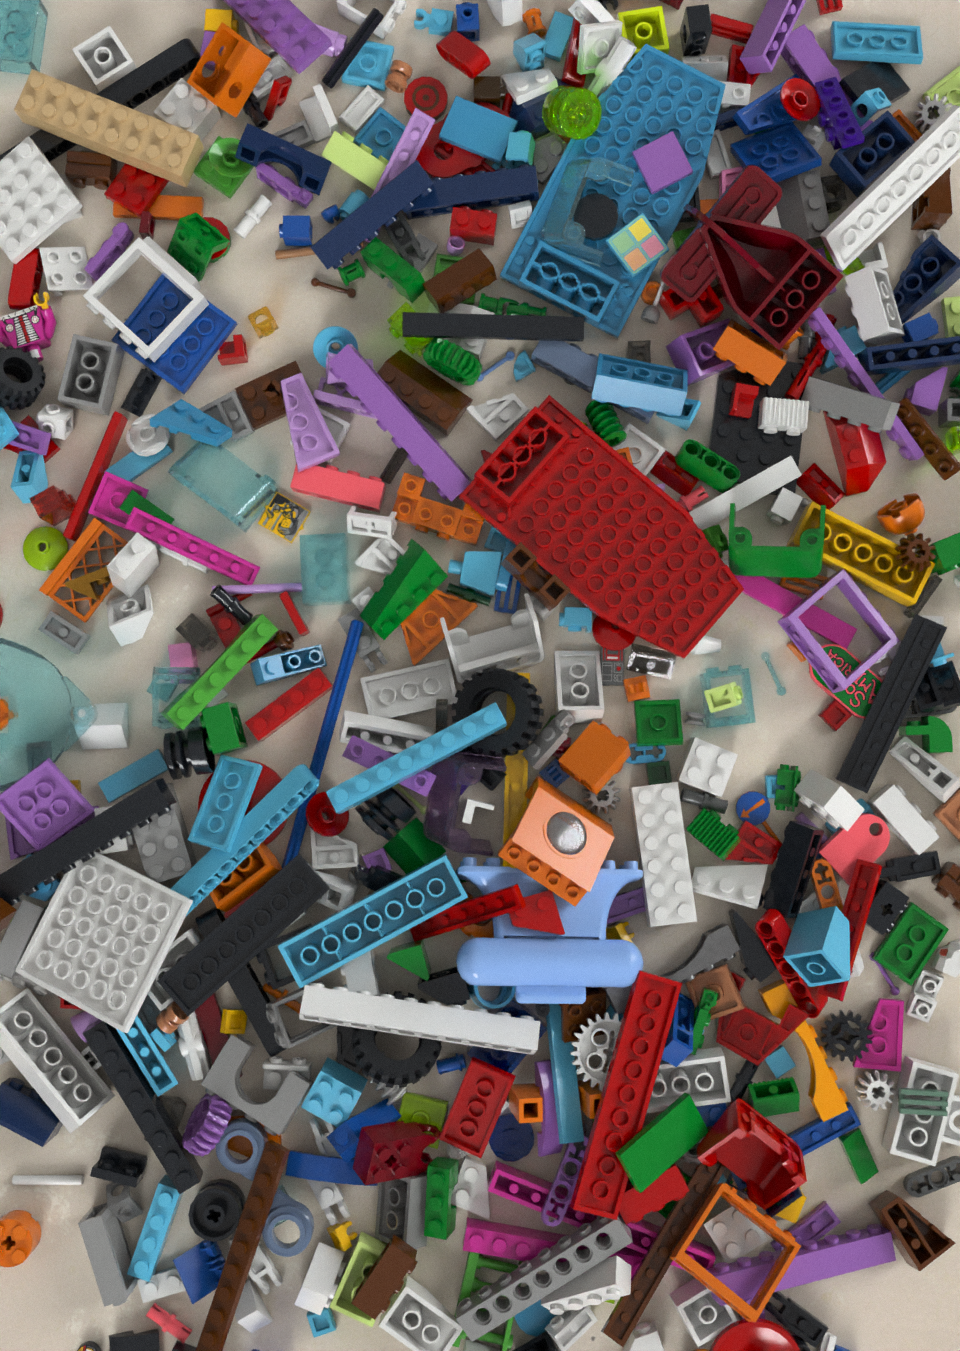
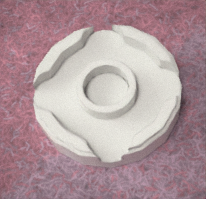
M155 414L139 417L131 424L132 428L130 431H127L126 442L129 448L139 456L147 457L157 454L163 450L170 439L171 432H169V428L160 425L158 428L150 426V418L155 416Z

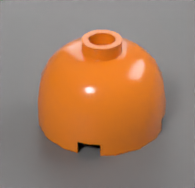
M916 493L904 495L905 500L897 502L895 499L877 512V518L887 532L907 536L918 530L917 527L925 517V509L919 495Z

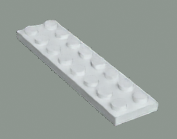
M953 105L820 234L837 269L843 271L960 158V106Z

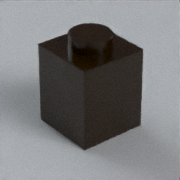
M500 76L475 77L474 103L485 102L500 108V100H505V85H500Z

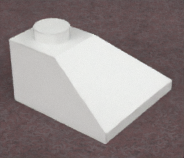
M148 584L140 587L131 598L122 594L106 601L109 628L121 647L143 638L153 616L151 592Z

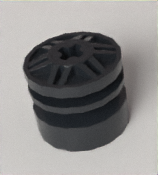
M202 726L190 728L187 739L182 731H176L175 735L173 732L165 733L163 741L164 758L173 780L181 779L182 776L185 778L191 777L192 766L197 775L213 773L215 771V756L213 751H209L206 744V738L208 737L207 729H203Z
M392 787L376 795L377 800L375 802L371 799L364 801L369 807L368 810L361 804L355 808L360 814L362 821L373 832L383 836L388 841L394 837L388 830V827L397 833L400 831L399 826L395 822L397 818L407 823L416 814V810Z

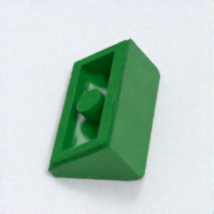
M856 1128L838 1137L854 1175L860 1184L865 1183L879 1172L860 1128Z

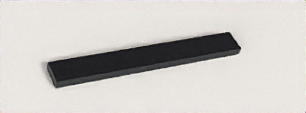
M403 312L402 337L583 342L584 317Z

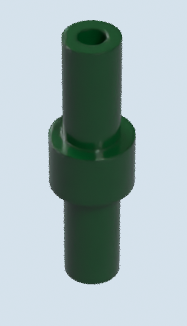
M451 583L447 587V592L461 596L463 600L468 602L475 601L488 607L492 598L476 593L472 588L467 587L465 589Z

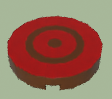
M423 76L414 79L407 86L404 93L406 110L412 116L415 108L435 120L439 119L444 114L448 104V94L445 86L433 77Z

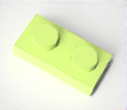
M960 296L943 298L941 306L945 338L960 336Z

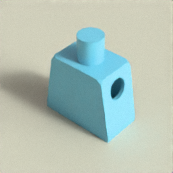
M466 551L463 561L450 559L448 573L461 575V586L469 587L477 592L494 597L502 552Z

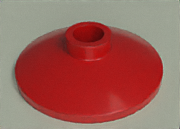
M800 78L789 79L783 84L780 91V99L787 113L800 121L813 119L820 109V99L815 88Z
M598 616L595 617L592 633L596 642L603 648L619 651L629 647L634 642L636 635L620 627L614 629L611 626L612 623Z
M321 792L309 800L306 806V819L314 832L324 837H333L340 834L346 828L349 812L347 810L342 814L336 813L327 793ZM322 813L327 816L326 820L322 817Z

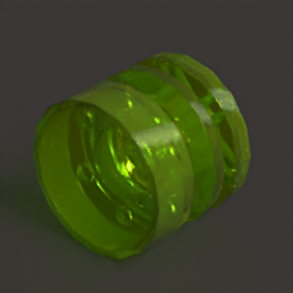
M568 85L558 86L546 96L542 108V117L545 126L550 132L575 140L585 139L591 136L598 128L602 108L599 99L592 91Z

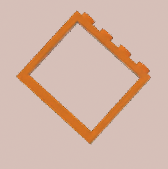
M727 1183L716 1184L670 1255V1258L748 1322L756 1323L801 1245L795 1241L796 1238L792 1236V1233L785 1229L783 1231L776 1226L777 1222L772 1217L759 1213L756 1210L757 1206L747 1198L743 1200L736 1194L738 1191L734 1187L729 1186ZM719 1197H722L784 1247L750 1304L746 1303L685 1253Z

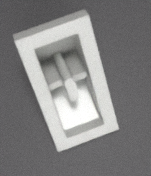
M250 1278L245 1282L235 1312V1318L237 1323L253 1333L271 1323L273 1319Z

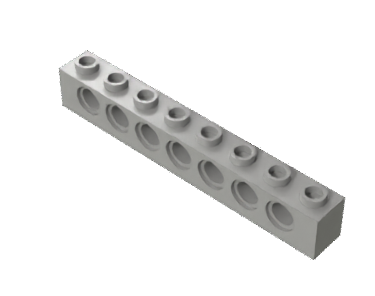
M618 1214L617 1220L598 1216L591 1223H584L575 1233L570 1236H563L556 1245L551 1248H544L532 1260L523 1261L516 1270L511 1273H504L499 1277L498 1281L490 1286L485 1285L473 1297L464 1298L457 1306L456 1320L470 1341H475L632 1243L631 1230L625 1224L620 1214ZM600 1233H606V1234H608V1235L605 1236V1237H598V1236H597V1235L600 1234ZM581 1245L587 1246L584 1250L578 1249ZM560 1258L567 1259V1261L565 1262H559L557 1260ZM543 1270V1271H546L547 1273L544 1274V1275H541V1274H538L537 1272ZM525 1283L527 1286L520 1287L518 1284ZM499 1296H506L507 1298H506V1299H499L498 1297H499ZM485 1308L487 1311L481 1312L478 1309Z

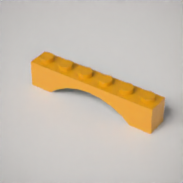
M782 978L758 989L767 1011L781 1020L790 1003L797 1006ZM805 1020L794 1031L803 1042L809 1057L811 1072L808 1097L817 1116L825 1122L848 1111L845 1103L848 1099L843 1089H838L835 1083L838 1080L837 1075L832 1067L828 1068L825 1059L828 1057L821 1045L818 1046L815 1041L817 1034L811 1024L808 1025Z

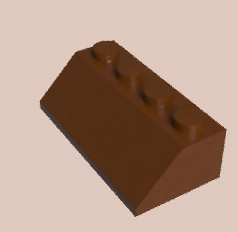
M399 350L386 360L378 371L379 376L412 413L447 437L473 402V399L402 350Z

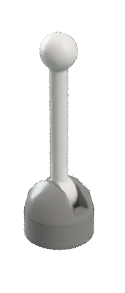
M663 281L653 305L647 306L640 317L651 324H657L660 318L657 305L665 287Z

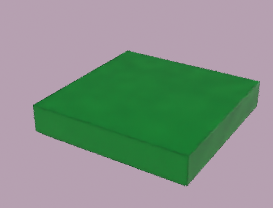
M680 699L634 701L637 747L683 745Z

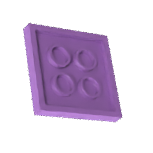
M49 757L0 793V811L37 852L51 844L94 811L91 804Z

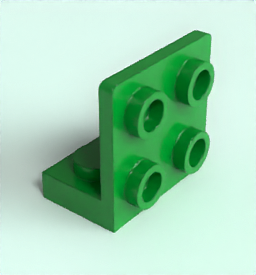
M193 213L179 219L167 253L199 282L203 279L213 253L227 248L229 240L198 213Z

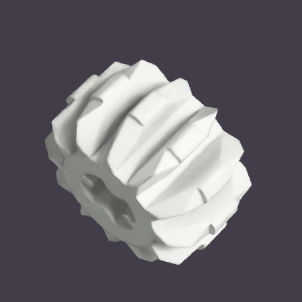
M938 94L934 95V101H930V97L926 96V105L922 102L917 104L918 108L922 110L914 112L915 117H920L915 121V125L923 124L920 132L923 133L927 127L930 128L953 106L952 103L944 105L947 101L946 96L940 102L938 101ZM931 110L932 112L938 110V117L936 119L935 117L932 120L929 119V112Z
M873 1069L871 1074L868 1071H864V1079L857 1077L861 1085L854 1086V1089L859 1092L856 1095L857 1099L863 1101L862 1105L868 1108L871 1106L874 1111L878 1110L879 1105L886 1109L885 1102L893 1103L890 1095L896 1094V1090L891 1088L894 1085L893 1080L888 1079V1075L885 1072L879 1074L877 1069ZM875 1087L878 1091L874 1092L872 1089Z

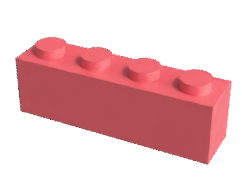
M296 464L290 486L294 492L350 506L354 505L358 508L380 513L386 485L382 482L381 478L369 476V479L360 477V473L350 470L347 473L338 471L339 468L331 465H326L325 468L315 465L298 473Z

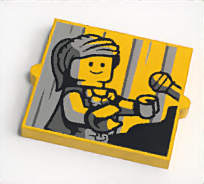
M276 492L270 504L265 506L266 510L258 524L288 542L293 543L299 531L304 529L303 524L311 512Z

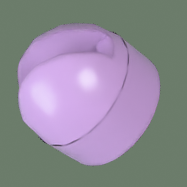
M451 236L447 241V251L452 256H458L464 250L465 241L459 236Z

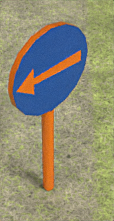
M756 791L742 794L736 804V813L739 819L742 821L746 820L752 825L762 823L771 837L781 843L765 821L770 813L768 799L762 793Z

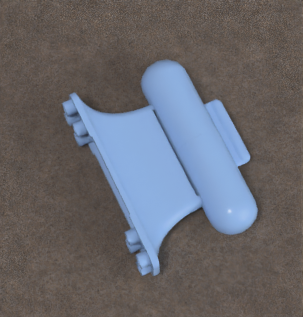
M465 857L460 862V867L455 871L459 879L471 882L483 895L518 884L523 898L549 890L517 868L500 866V858H486L483 866H477V858ZM605 860L591 891H587L576 906H573L552 892L565 932L564 935L512 927L508 913L492 918L494 938L476 937L468 939L460 947L456 959L460 976L468 984L475 986H515L516 1000L521 1004H583L586 1001V987L632 986L639 970H643L642 954L630 941L606 939V925L610 907L617 893L626 884L636 882L643 877V871L638 870V861H625L624 865H619V869H615V861Z

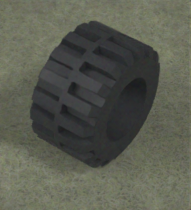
M7 346L6 349L0 348V406L3 408L8 406L10 410H15L16 407L22 410L25 406H31L45 385L46 374L43 372V366L38 364L39 360L36 357L30 356V352H23L22 348L19 347L13 349L12 346ZM6 374L15 376L21 383L11 380Z

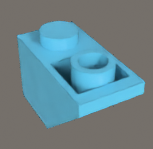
M533 32L513 42V54L522 72L539 70L544 67L546 43L541 37Z

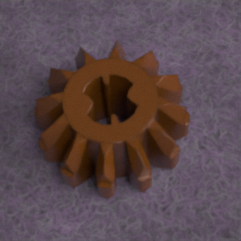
M913 533L907 535V538H901L899 540L901 545L895 547V550L900 553L895 556V559L902 560L899 567L903 568L907 565L908 572H912L914 569L917 572H921L924 567H930V560L936 557L930 552L936 546L928 545L931 538L923 540V533L917 534L916 537Z

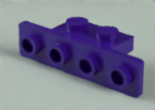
M832 77L816 82L815 90L821 101V112L818 113V122L821 127L824 126L827 142H831L834 150L845 149L864 143L865 137L837 78Z

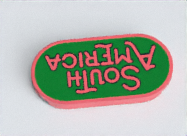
M827 644L821 646L844 677L861 663L858 658L841 645ZM808 663L809 674L814 683L834 700L836 699L851 715L856 718H865L883 681L870 669H867L845 690L832 693L811 664Z

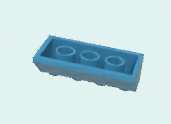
M599 353L591 399L601 403H615L622 407H636L647 412H661L667 416H681L687 395L688 370Z

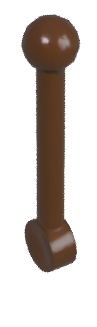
M317 278L311 280V285L314 287L321 286L345 293L349 298L356 296V291L353 288L347 290L320 282Z

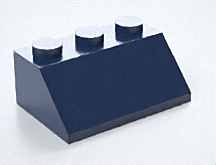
M8 1078L1 1083L0 1125L44 1147L60 1131L63 1125L35 1089L27 1087L21 1079Z

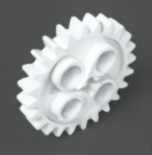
M607 1012L604 1013V1019H601L598 1014H595L594 1022L587 1018L588 1026L585 1027L580 1024L582 1033L574 1032V1035L579 1039L578 1041L571 1042L576 1047V1050L571 1051L570 1054L577 1056V1059L573 1060L572 1064L580 1066L575 1072L577 1074L584 1072L582 1080L586 1082L591 1079L590 1086L592 1088L599 1083L600 1091L603 1090L613 1055L609 1054L607 1072L603 1073V1067L607 1058L603 1050L609 1048L611 1031H614V1036L610 1048L614 1050L622 1019L618 1021L617 1013H614L612 1019H610ZM597 1031L605 1033V1040L600 1044L594 1042V1034ZM592 1055L600 1056V1064L597 1067L589 1065V1058Z

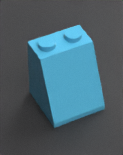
M837 906L798 914L783 957L809 987L850 980L849 920Z

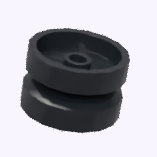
M216 1179L211 1180L201 1188L191 1203L188 1214L190 1226L195 1234L204 1240L213 1242L224 1240L233 1234L239 1224L246 1203L245 1196L240 1187L231 1180Z

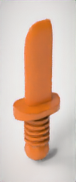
M267 983L263 985V990L276 999L287 995L289 992L286 989L283 992L278 989L273 990L272 986H268ZM295 999L285 1003L286 1006L300 1014L301 1003Z

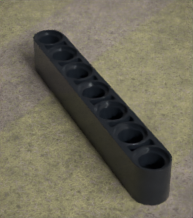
M216 906L195 918L204 938L226 920L220 909ZM248 962L228 982L267 1053L273 1057L287 1048H282L275 1040V1027L266 1016V1010H268L266 1004L271 1002V1000L263 990L261 982Z

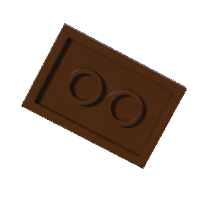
M296 361L235 388L254 430L287 416L280 381L301 373Z

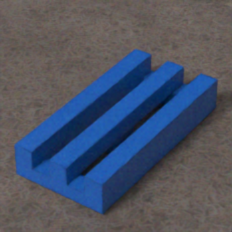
M512 575L510 576L503 608L499 607L501 591L497 590L494 606L495 612L514 614L517 611L521 586L519 581L516 583L513 607L508 609L513 580Z

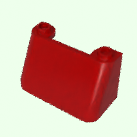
M740 1098L728 1106L697 1146V1158L703 1165L712 1167L719 1161L747 1183L748 1198L763 1210L768 1209L807 1182L803 1154L798 1144Z

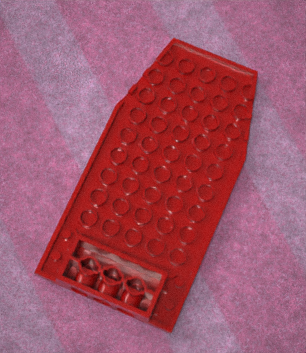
M550 395L538 408L535 406L477 470L474 474V480L459 495L461 500L515 546L521 542L537 557V565L550 576L555 574L571 590L570 593L598 617L682 659L691 652L744 590L729 567L721 560L719 553L705 538L703 531L697 527L689 512Z

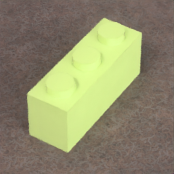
M334 131L321 155L375 190L389 160L381 155L379 158L371 155L373 152L371 148L363 143L359 147L353 143L355 138L345 131L342 134Z

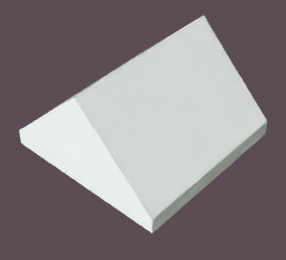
M128 703L81 705L75 727L82 750L129 748Z

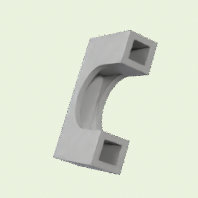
M231 1034L201 1085L206 1087L205 1091L209 1095L214 1096L217 1094L226 1100L225 1103L233 1110L240 1109L245 1113L244 1117L251 1122L256 1123L258 1121L263 1124L264 1130L271 1135L283 1134L314 1082L297 1071H290L275 1097L269 1102L261 1103L251 1100L241 1088L240 1074L256 1045L239 1034Z

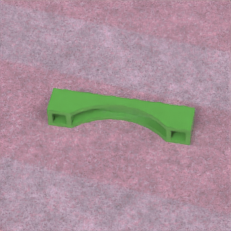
M263 614L254 615L239 631L223 653L190 686L181 692L161 714L177 729L184 730L278 629Z

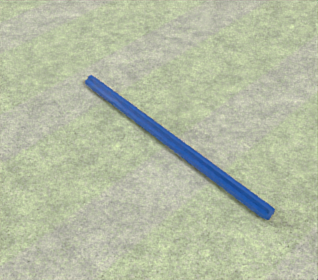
M358 620L351 621L310 765L311 772L318 780L321 777L364 623ZM317 789L298 807L282 868L299 854L307 826L306 806L309 800L316 794Z

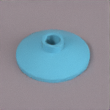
M331 326L317 334L313 344V352L318 363L326 368L327 352L338 354L347 344H352L358 351V344L350 331L343 327ZM338 343L340 347L338 349L332 348V344Z

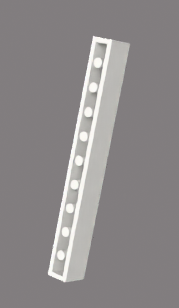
M311 983L310 986L305 985L299 1019L503 1051L534 1055L538 1050L540 1021H535L534 1017L531 1016L516 1018L511 1017V1014L506 1012H498L496 1015L480 1008L470 1011L465 1010V1007L460 1005H451V1007L441 1006V1003L429 1001L427 1004L419 1003L415 998L399 1000L390 994L373 996L371 992L359 990L357 993L348 992V989L344 987L328 989L319 983Z

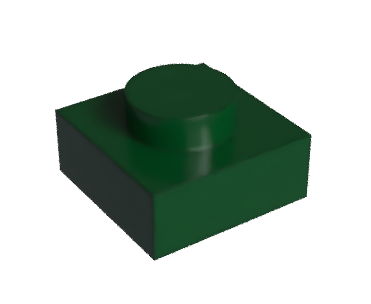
M669 761L645 763L648 785L672 783Z

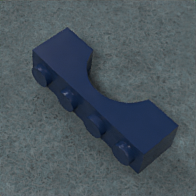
M248 123L239 141L235 158L255 167L264 162L283 164L295 174L299 187L317 195H320L332 163L325 158Z

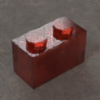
M54 485L29 498L39 518L53 526L69 519L76 504L71 494H67L64 489L60 490Z

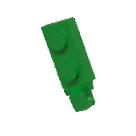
M703 987L700 1000L697 1002L694 1012L693 1052L690 1054L696 1055L697 1049L702 1048L704 1042L703 1029L704 1026L708 1027L710 1023L711 1013L709 1011L717 1003V991Z

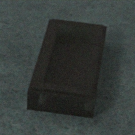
M937 575L929 577L916 604L907 607L904 615L908 618H913L914 614H919L943 579Z

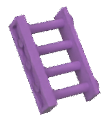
M352 735L342 756L369 769L396 754L385 751ZM425 769L399 784L427 797L438 775Z

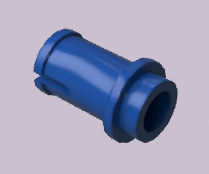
M456 1053V1056L436 1060L439 1075L455 1070L463 1071V1068L467 1067L464 1054L459 1055V1053Z

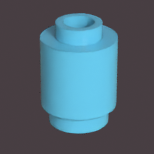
M358 189L355 192H351L339 208L340 218L344 220L370 198Z

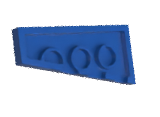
M795 74V75H793L792 77L788 78L787 80L792 79V78H799V77H798L797 74ZM787 80L734 114L732 118L745 135L797 121V119L787 113L780 99L781 88Z

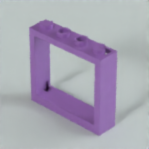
M844 569L832 574L777 621L832 693L845 690L900 641L895 635L894 630L883 620L881 613L872 606L867 595L858 588L853 577ZM835 585H837L882 643L845 677L798 618Z

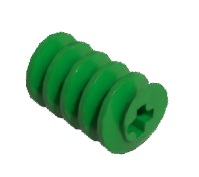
M596 400L590 402L585 409V415L595 434L611 447L624 442L627 434L623 431L624 428L620 424L613 405Z

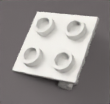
M85 246L39 248L47 289L54 296L63 295L62 291L89 290L93 286L90 275L84 269L88 263Z

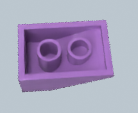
M729 318L680 335L666 346L675 367L688 370V386L735 365L729 359L724 361L715 355L716 351L713 350L716 342L730 322Z

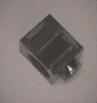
M838 175L820 177L827 212L834 213L839 211L847 200L843 181ZM827 193H832L835 198L829 197Z

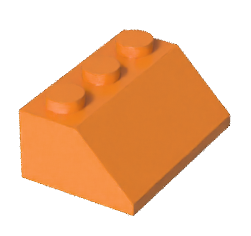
M733 319L730 320L713 348L718 358L724 361L729 359L735 363L734 367L742 373L747 371L754 375L753 379L761 385L768 384L769 386H771L786 364L788 354L778 350L772 344Z
M262 842L210 893V896L218 909L228 912L265 885L282 867L276 856Z

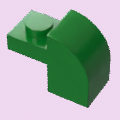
M924 716L921 717V722L907 721L906 726L899 727V735H922V749L926 753L953 752L951 731L947 724L937 717Z

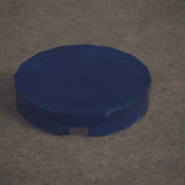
M512 1113L500 1115L489 1139V1144L494 1154L504 1161L511 1162L518 1161L524 1156L526 1157L534 1145L532 1125L530 1123H519Z

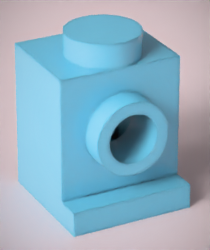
M564 607L563 613H559V626L568 627L570 632H581L582 628H585V633H590L592 630V611L589 608Z

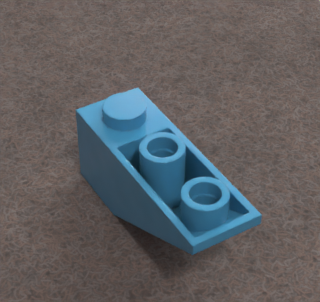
M321 644L260 658L251 663L250 666L256 686L322 668L327 666Z

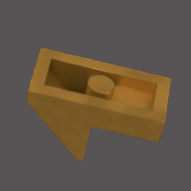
M107 567L67 581L65 585L67 588L90 598L100 600L93 583H97L99 586L111 580Z

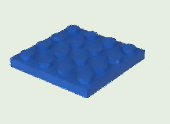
M161 274L125 321L124 325L149 346L192 300ZM208 301L209 305L155 362L149 357L146 359L141 357L135 351L138 347L133 343L128 345L119 336L121 333L119 330L111 341L117 343L125 352L182 394H185L238 324Z

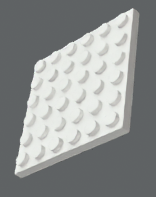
M95 851V857L84 863L82 860L76 862V868L64 874L15 972L121 1032L128 1033L193 900Z

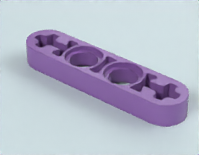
M585 1136L584 1142H582L585 1149L580 1150L577 1154V1157L581 1158L580 1162L575 1158L568 1157L569 1153L575 1154L576 1147L573 1145L574 1143L567 1144L541 1210V1219L547 1226H557L564 1218L575 1190L586 1151L588 1138ZM569 1161L576 1165V1173L573 1176H568L564 1172V1165ZM560 1184L567 1188V1196L564 1199H559L555 1195V1188ZM552 1198L555 1202L563 1203V1207L557 1206L555 1214L558 1215L557 1220L552 1219L549 1222V1216L546 1215L547 1210L552 1211L555 1205L550 1203Z

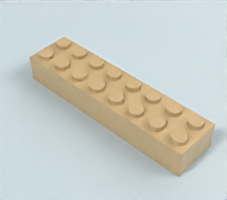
M33 69L14 108V111L23 123L98 153L105 154L113 159L186 188L204 149L197 134Z

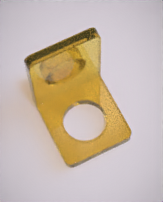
M266 306L248 315V319L259 339L269 336L279 329L274 317ZM265 315L268 317V319L256 324L258 316Z

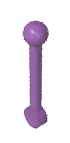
M872 952L869 957L877 964L889 984L891 994L898 995L900 993L899 988L893 984L884 967L871 958L875 953Z

